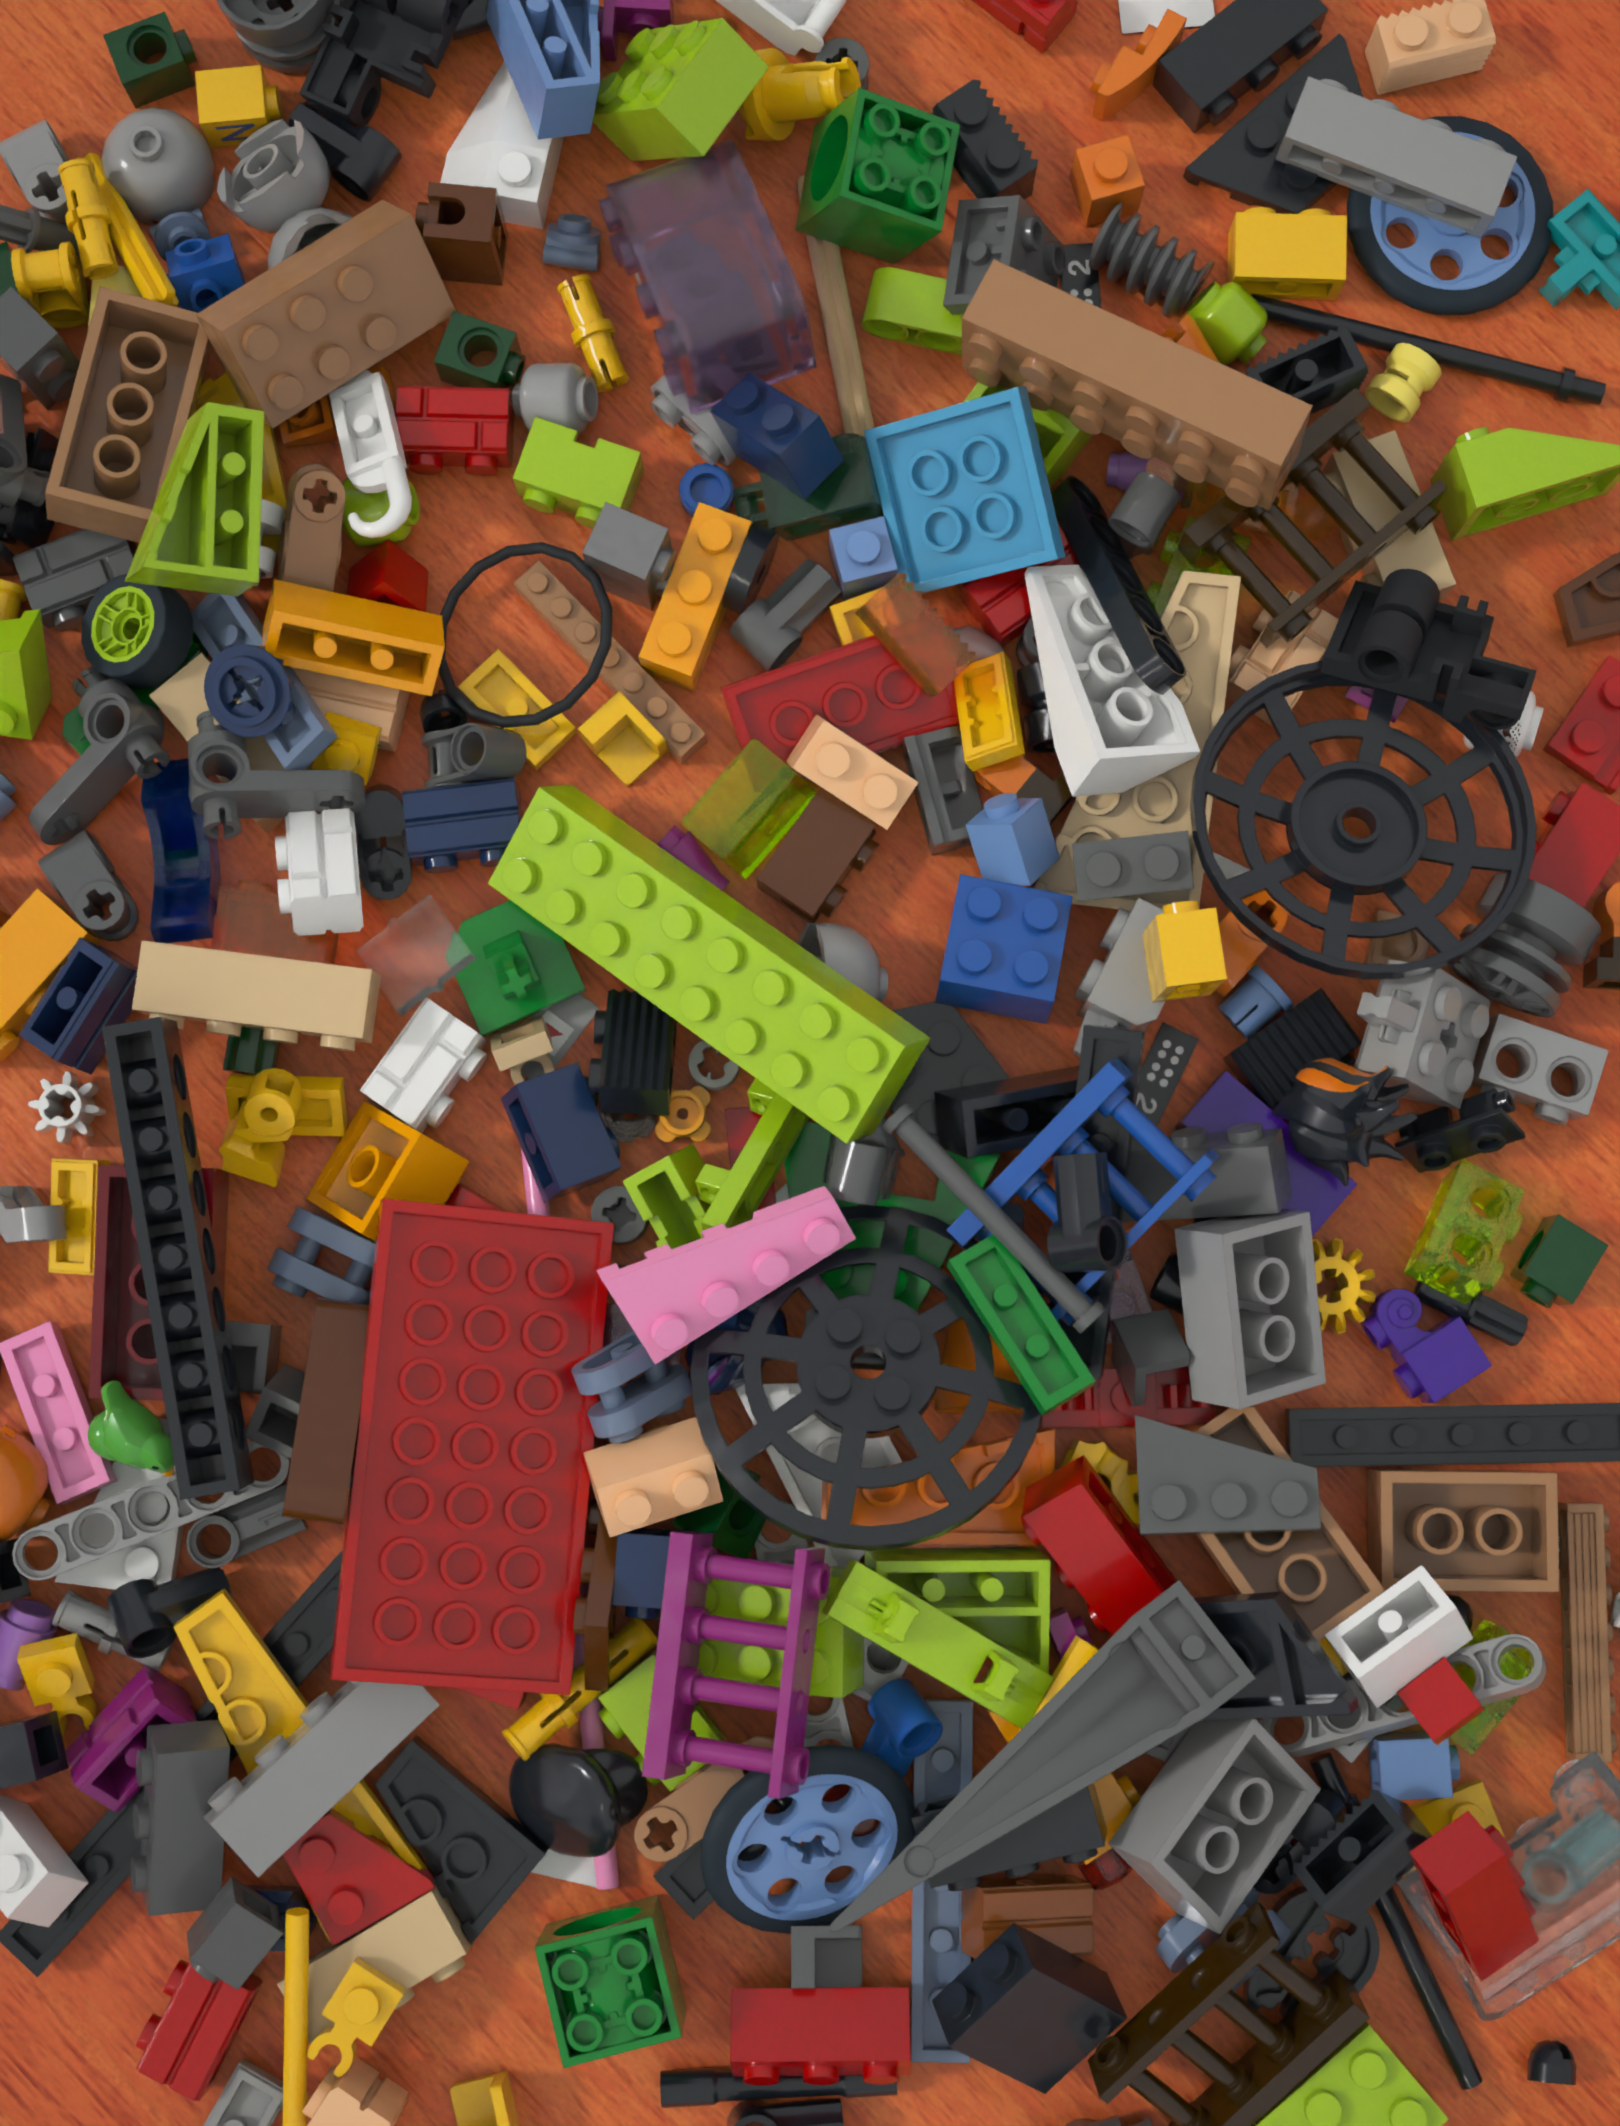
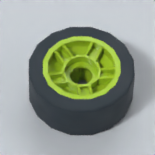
M127 574L117 576L98 590L87 607L82 621L81 635L86 658L99 673L123 681L128 685L137 688L157 686L174 675L186 659L192 643L193 618L188 603L172 588L124 582Z

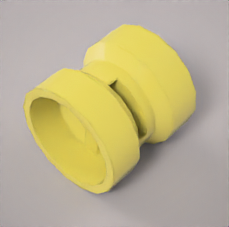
M1398 343L1385 361L1386 370L1384 373L1373 377L1364 394L1369 403L1378 412L1392 420L1405 423L1412 419L1420 407L1419 397L1421 394L1431 391L1442 375V371L1438 363L1422 349L1411 344Z

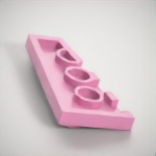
M822 1186L757 1210L753 1213V1218L750 1221L731 1228H726L724 1223L701 1231L702 1238L674 1249H671L666 1244L644 1252L646 1259L623 1268H619L617 1263H614L596 1271L654 1364H657L852 1242L856 1237L835 1199L827 1188Z

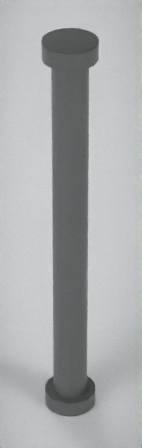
M908 1103L902 1105L882 1125V1128L890 1136L896 1133L1076 1320L1072 1326L1081 1334L1106 1308L1099 1301L1093 1304L1064 1273L1058 1272L1043 1251L914 1119L912 1115L915 1113V1110Z

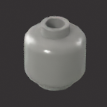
M572 362L532 364L525 370L521 383L515 384L512 392L514 413L517 417H522L524 425L529 432L534 418L538 417L576 430L579 435L586 429L588 422L595 420L598 411L599 398L596 382L592 377L586 375L580 365Z

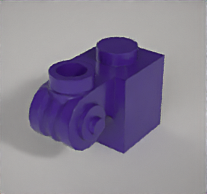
M1406 1289L1382 1292L1375 1298L1370 1307L1369 1317L1361 1322V1326L1378 1350L1381 1351L1385 1347L1389 1348L1392 1353L1390 1355L1398 1365L1392 1371L1393 1375L1410 1399L1418 1396L1422 1403H1436L1492 1366L1461 1317H1448L1425 1332L1415 1325L1421 1317L1422 1305L1419 1298L1413 1292Z

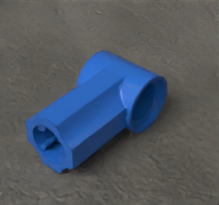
M906 1678L895 1679L879 1688L869 1701L868 1712L875 1722L860 1750L883 1759L904 1778L913 1759L929 1751L940 1739L943 1725L910 1680Z

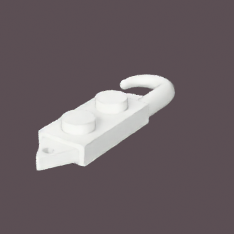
M365 370L330 392L329 398L348 478L357 491L363 493H378L387 490L390 507L382 518L374 522H364L355 512L350 513L348 516L352 529L359 535L377 538L396 531L405 523L411 511L412 496L405 470L407 463L388 384L379 371L372 374L370 371Z

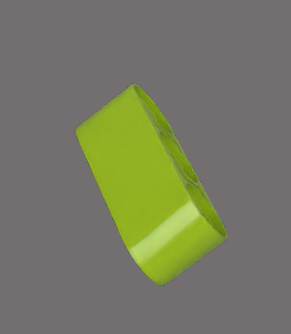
M892 267L875 269L861 323L862 328L880 338L962 356L963 314L952 315L943 306L947 279Z

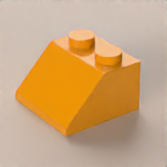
M363 1101L349 1124L345 1136L339 1141L306 1199L376 1242L381 1199L445 1205L457 1184L460 1183L461 1176L470 1161L368 1102Z

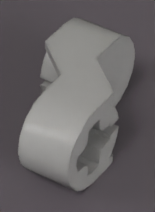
M0 1186V1234L6 1243L45 1242L67 1239L65 1206H44L31 1186Z

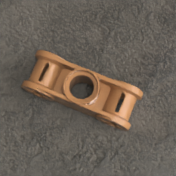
M318 463L305 464L291 475L288 484L285 519L282 522V530L279 537L277 580L333 592L341 558V528L346 499L345 489L341 481L326 466ZM316 479H321L322 484L330 491L329 496H320L318 504L312 505L310 499L303 493L304 488H314Z
M767 1735L754 1736L741 1744L773 1749L774 1738ZM707 1764L674 1788L675 1791L647 1810L638 1819L634 1829V1841L638 1850L645 1858L654 1862H667L703 1838L713 1810L727 1791L748 1773L747 1770ZM657 1817L662 1824L670 1820L676 1824L678 1830L671 1836L675 1846L670 1848L664 1841L655 1845L650 1840L649 1835L655 1830V1825L652 1822L653 1818Z

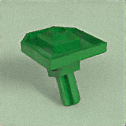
M511 900L462 921L449 953L448 961L483 1037L586 992V988L564 939Z

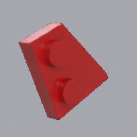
M333 1808L283 1854L333 1945L435 1888V1879L430 1872L424 1868H421V1870L415 1868L394 1854L392 1847L374 1835L362 1833L355 1827L353 1821Z

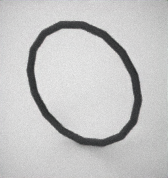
M544 542L506 546L476 562L450 590L440 613L443 619L445 649L438 672L446 693L470 717L501 728L539 725L570 709L596 682L612 644L613 609L600 576L591 567L585 565V561L575 552ZM545 554L569 562L591 583L601 609L600 644L588 673L563 700L535 714L503 717L476 707L455 686L446 661L447 625L459 597L483 571L510 557Z

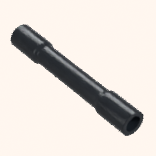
M699 2068L663 2070L660 2072L662 2108L715 2105L718 2102L833 2095H840L846 2098L898 2095L897 2082L886 2085L868 2084L863 2082V2076H839V2082L831 2085L807 2084L803 2082V2076H779V2083L756 2086L744 2083L743 2077H733L732 2070Z

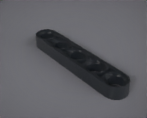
M1072 475L1068 476L1051 492L1056 517L1136 674L1151 690L1163 695L1186 676L1184 663L1117 534L1108 525V517L1099 500L1081 480Z

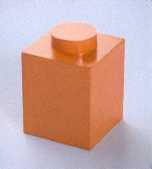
M1129 134L1075 150L1070 180L1085 227L1105 222L1109 214L1120 202L1124 203L1120 218L1137 213L1145 183Z

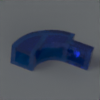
M188 758L170 760L167 767L162 766L159 762H155L162 772L155 777L143 779L141 803L149 828L154 862V892L150 930L154 941L167 944L213 938L214 916L221 915V873L218 841L204 835V816L198 815L191 808Z

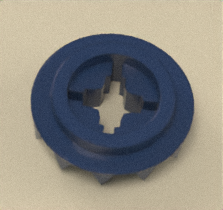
M239 644L221 651L210 663L204 680L205 699L216 721L231 733L243 737L262 736L282 726L281 722L286 714L294 707L290 702V690L295 683L287 677L282 667L284 660L276 658L267 652L265 646ZM262 677L261 686L256 692L261 701L253 699L237 704L236 702L242 698L241 694L246 689L241 679L244 678L248 681Z

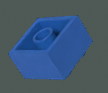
M960 874L935 1003L1046 1024L1055 1000L1073 896Z

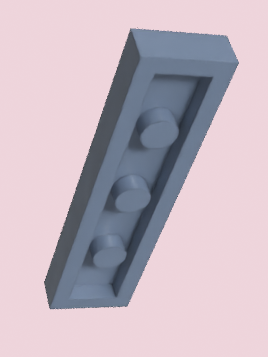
M209 593L191 612L193 631L212 659L221 651L239 644L262 646L263 625L242 594L237 597ZM283 665L282 667L287 677L295 682L290 690V702L294 707L286 714L281 722L282 726L263 735L284 769L305 770L337 738V734L293 669ZM259 677L248 681L242 678L241 680L244 682L246 689L241 694L240 702L253 699L260 702L261 699L256 692L261 686L260 682L263 678Z

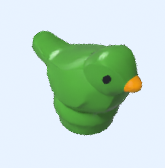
M107 1382L101 1389L102 1400L106 1410L95 1416L88 1428V1441L91 1449L98 1456L110 1461H119L141 1470L148 1468L167 1477L173 1476L175 1464L170 1436L165 1434L161 1421L139 1402L131 1399L120 1382Z

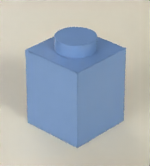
M884 516L829 529V552L838 586L842 590V601L881 587L883 591L896 588L898 568Z
M1013 793L994 796L984 803V809L966 824L982 879L1013 885L1031 886L1060 859L1042 798H1017V795Z
M1425 1730L1387 1732L1376 1735L1368 1744L1371 1790H1379L1397 1800L1453 1798L1452 1781L1460 1779V1760L1456 1746L1449 1745V1737L1439 1745H1436Z

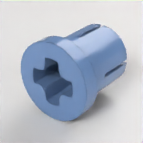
M1256 964L1247 972L1249 978L1218 1006V1010L1228 1021L1231 1020L1234 1028L1247 1040L1279 1011L1286 1013L1294 1006V1003L1278 984Z

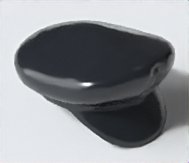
M557 1743L543 1744L530 1755L527 1761H524L519 1756L512 1766L509 1777V1794L512 1807L523 1827L548 1849L559 1854L575 1857H598L609 1852L619 1837L620 1828L638 1816L645 1805L648 1795L646 1777L642 1776L639 1763L630 1755L619 1750L577 1749Z

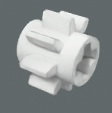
M68 1071L63 1076L62 1084H55L49 1080L42 1079L40 1082L45 1091L41 1094L39 1100L29 1101L28 1106L39 1110L42 1120L37 1123L35 1129L39 1132L47 1133L57 1127V1141L63 1144H69L72 1139V1132L76 1131L92 1137L94 1132L90 1124L94 1120L95 1115L101 1116L106 1114V1110L95 1106L92 1099L97 1094L99 1087L90 1082L77 1089V1074ZM65 1097L74 1100L70 1105L74 1115L70 1119L60 1116L65 1110L61 1103Z

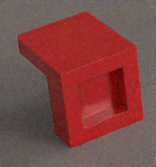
M386 539L351 567L347 595L426 612L428 571L391 540Z

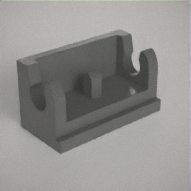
M958 726L904 737L902 751L909 776L919 782L914 789V794L931 855L972 845L966 824L982 811L983 807L973 771L964 761L961 731H959Z

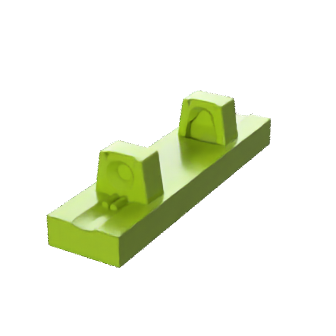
M756 1078L748 1089L747 1095L749 1097L750 1110L762 1115L735 1164L731 1170L705 1164L695 1180L699 1199L711 1204L701 1221L702 1230L724 1223L726 1228H731L753 1218V1213L757 1211L809 1119V1116Z
M852 1559L848 1562L822 1610V1613L1021 1729L1034 1717L1039 1703L1054 1679L1048 1673ZM988 1656L992 1660V1664L982 1682L974 1683L978 1672Z

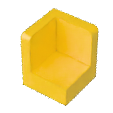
M620 691L578 728L582 741L625 786H631L668 752L665 738Z
M508 2071L458 2082L451 2087L450 2095L457 2126H519Z

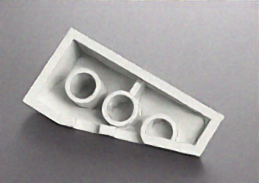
M505 61L447 152L440 183L497 188L505 222L543 230L564 137L537 139Z
M1080 566L1028 567L1024 575L1054 748L1072 797L1123 793L1196 758L1200 753V749L1182 703L1171 689L1163 695L1151 690L1136 674L1086 574Z

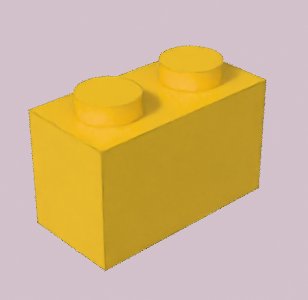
M1254 207L1244 212H1236L1228 233L1227 283L1236 282L1250 295L1253 293L1273 299L1336 301L1346 281L1347 215H1331L1325 209H1307L1299 214H1281L1268 207Z
M1182 901L1163 906V913L1156 915L1142 933L1152 1003L1211 995L1227 979L1216 907L1199 909L1198 901Z

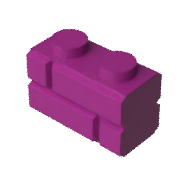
M145 1665L89 1725V1731L82 1732L66 1750L68 1763L72 1767L70 1772L73 1784L80 1791L112 1811L119 1812L143 1787L138 1786L136 1753L138 1749H146L147 1726L197 1721L195 1712L192 1710L193 1706L189 1693L152 1667Z

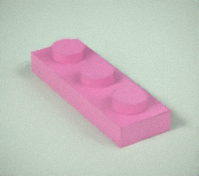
M49 1321L1 1342L0 1352L35 1447L40 1451L48 1466V1482L56 1503L67 1504L117 1482L110 1460L98 1456L89 1445L88 1428L94 1418L59 1324Z

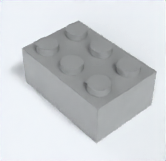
M1281 1209L1276 1214L1217 1217L1175 1228L1186 1346L1190 1352V1363L1188 1366L1192 1400L1240 1410L1325 1384L1326 1377L1310 1212Z
M1256 1719L1199 1721L1189 1730L1108 1844L1177 1914L1221 1934L1321 1788Z

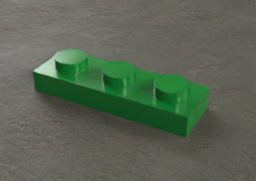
M994 1235L987 1237L949 1259L947 1268L1042 1416L1093 1387L1096 1380L1025 1270Z

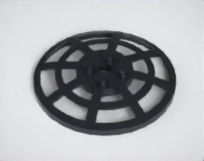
M1323 661L1298 665L1266 678L1242 694L1221 716L1204 744L1193 775L1190 799L1193 840L1202 867L1219 898L1239 922L1268 946L1296 962L1330 974L1364 980L1401 979L1430 973L1462 959L1486 942L1512 912L1527 885L1535 857L1536 820L1532 795L1521 765L1504 737L1497 730L1486 728L1477 723L1470 713L1463 717L1461 723L1445 719L1463 733L1474 746L1473 749L1446 765L1437 754L1422 742L1398 729L1389 727L1397 695L1415 701L1442 716L1446 694L1437 692L1433 703L1322 673ZM1326 686H1358L1374 689L1366 721L1359 719H1330L1310 723L1302 727L1299 726L1285 697L1299 691ZM1264 708L1279 739L1273 742L1256 760L1245 779L1244 785L1214 773L1213 769L1216 760L1230 737L1249 717ZM1329 739L1361 740L1357 761L1336 762L1325 767L1322 766L1310 744ZM1384 746L1392 748L1411 759L1429 777L1410 787L1399 776L1380 766ZM1288 755L1304 779L1292 803L1260 792L1261 786L1268 774ZM1488 766L1498 780L1508 807L1512 833L1511 849L1476 846L1474 816L1461 784ZM1207 795L1238 808L1239 841L1246 862L1251 870L1226 880L1218 866L1208 840L1205 813ZM1443 795L1448 802L1454 819L1456 843L1427 838V820L1423 807ZM1255 815L1286 825L1287 840L1291 849L1290 853L1266 863L1256 838ZM1349 817L1361 819L1368 825L1370 836L1367 838L1351 836L1344 829L1342 820ZM1418 860L1452 866L1443 887L1425 904L1422 903L1403 880L1412 871ZM1471 869L1507 872L1503 889L1490 912L1471 933L1461 940H1458L1436 918L1459 895L1469 877ZM1306 872L1315 881L1331 889L1327 913H1321L1304 904L1286 890L1281 883ZM1265 890L1275 902L1291 915L1312 927L1324 931L1321 953L1304 948L1276 932L1254 914L1242 899ZM1383 892L1403 915L1399 918L1380 922L1350 921L1354 895H1371ZM1414 929L1438 952L1422 960L1403 964H1363L1345 961L1348 937L1358 939L1386 938L1405 934Z
M871 1205L840 1207L846 1221L864 1219L885 1221L880 1248L865 1247L834 1252L773 1290L763 1301L752 1321L749 1332L717 1330L714 1327L695 1339L690 1371L693 1408L703 1442L709 1450L718 1471L739 1497L769 1522L800 1538L834 1548L865 1551L903 1548L948 1533L973 1519L996 1500L1019 1472L1035 1441L1042 1415L1023 1385L993 1376L994 1361L988 1331L958 1283L938 1267L914 1255L903 1253L909 1225L930 1230L956 1243L964 1250L979 1242L973 1239L965 1246H962L947 1231L951 1225L933 1216L911 1210ZM876 1265L870 1294L853 1295L838 1300L820 1277L826 1272L846 1266ZM899 1269L926 1280L948 1299L919 1315L907 1304L894 1299ZM800 1289L818 1313L808 1324L802 1337L796 1338L767 1334L779 1309L793 1293ZM963 1319L973 1342L976 1371L940 1364L939 1348L934 1335ZM866 1352L879 1355L885 1362V1370L881 1375L873 1379H863L853 1372L851 1364L858 1355ZM710 1353L744 1356L745 1392L757 1424L729 1446L719 1430L710 1401L708 1379ZM762 1358L797 1362V1378L801 1392L774 1412L768 1404L762 1384ZM937 1388L971 1396L960 1421L946 1438L938 1442L922 1418V1415L931 1404ZM989 1401L1022 1410L1023 1415L1019 1428L1005 1455L989 1475L970 1491L950 1459L958 1454L974 1435L986 1412ZM814 1414L825 1425L842 1433L837 1462L827 1461L809 1452L787 1432ZM902 1431L918 1457L894 1466L870 1469L861 1468L866 1438H880ZM772 1444L779 1454L798 1469L822 1481L833 1483L826 1520L807 1515L778 1500L755 1482L743 1466ZM930 1474L949 1504L933 1514L904 1523L879 1526L850 1525L857 1488L895 1487Z

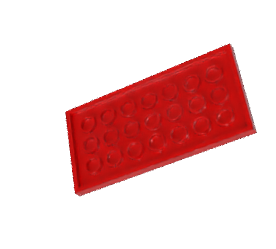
M384 1198L380 1200L364 1349L361 1408L351 1470L329 1676L331 1680L570 1695L576 1633H573L576 1599L580 1594L581 1566L590 1487V1476L583 1452L593 1449L594 1431L587 1411L598 1402V1394L581 1395L579 1393L571 1369L581 1360L603 1348L608 1289L596 1270L609 1266L611 1263L614 1223Z

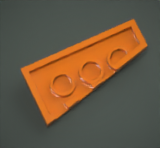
M1046 1427L1037 1430L1035 1441L1019 1472L996 1500L963 1525L940 1537L918 1544L1036 1545L1026 1534L1021 1522L1025 1489L1054 1472L1056 1429ZM1015 1435L963 1447L958 1454L950 1459L970 1491L981 1483L998 1464ZM896 1463V1464H892V1465H888V1466H884V1467L894 1466V1465H897V1464H900V1463ZM930 1474L895 1487L857 1488L850 1525L879 1526L904 1523L933 1514L949 1504ZM822 1481L821 1519L824 1520L827 1518L833 1484Z

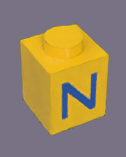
M261 65L195 71L199 124L211 148L240 145L258 129L274 120H281L283 118L279 88L277 85H269Z

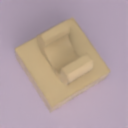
M542 1015L490 1035L491 1051L500 1072L510 1068L511 1078L515 1085L525 1081L521 1069L528 1061L539 1062L545 1074L554 1071L552 1057L549 1054L553 1051L551 1035Z

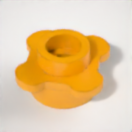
M695 1086L690 1091H675L672 1088L670 1115H659L660 1121L655 1126L657 1137L667 1143L672 1142L676 1137H690L695 1142H702L707 1139L711 1132V1127L706 1121V1107L711 1101L709 1092L701 1086ZM680 1109L688 1111V1117L684 1120L679 1119L677 1116Z

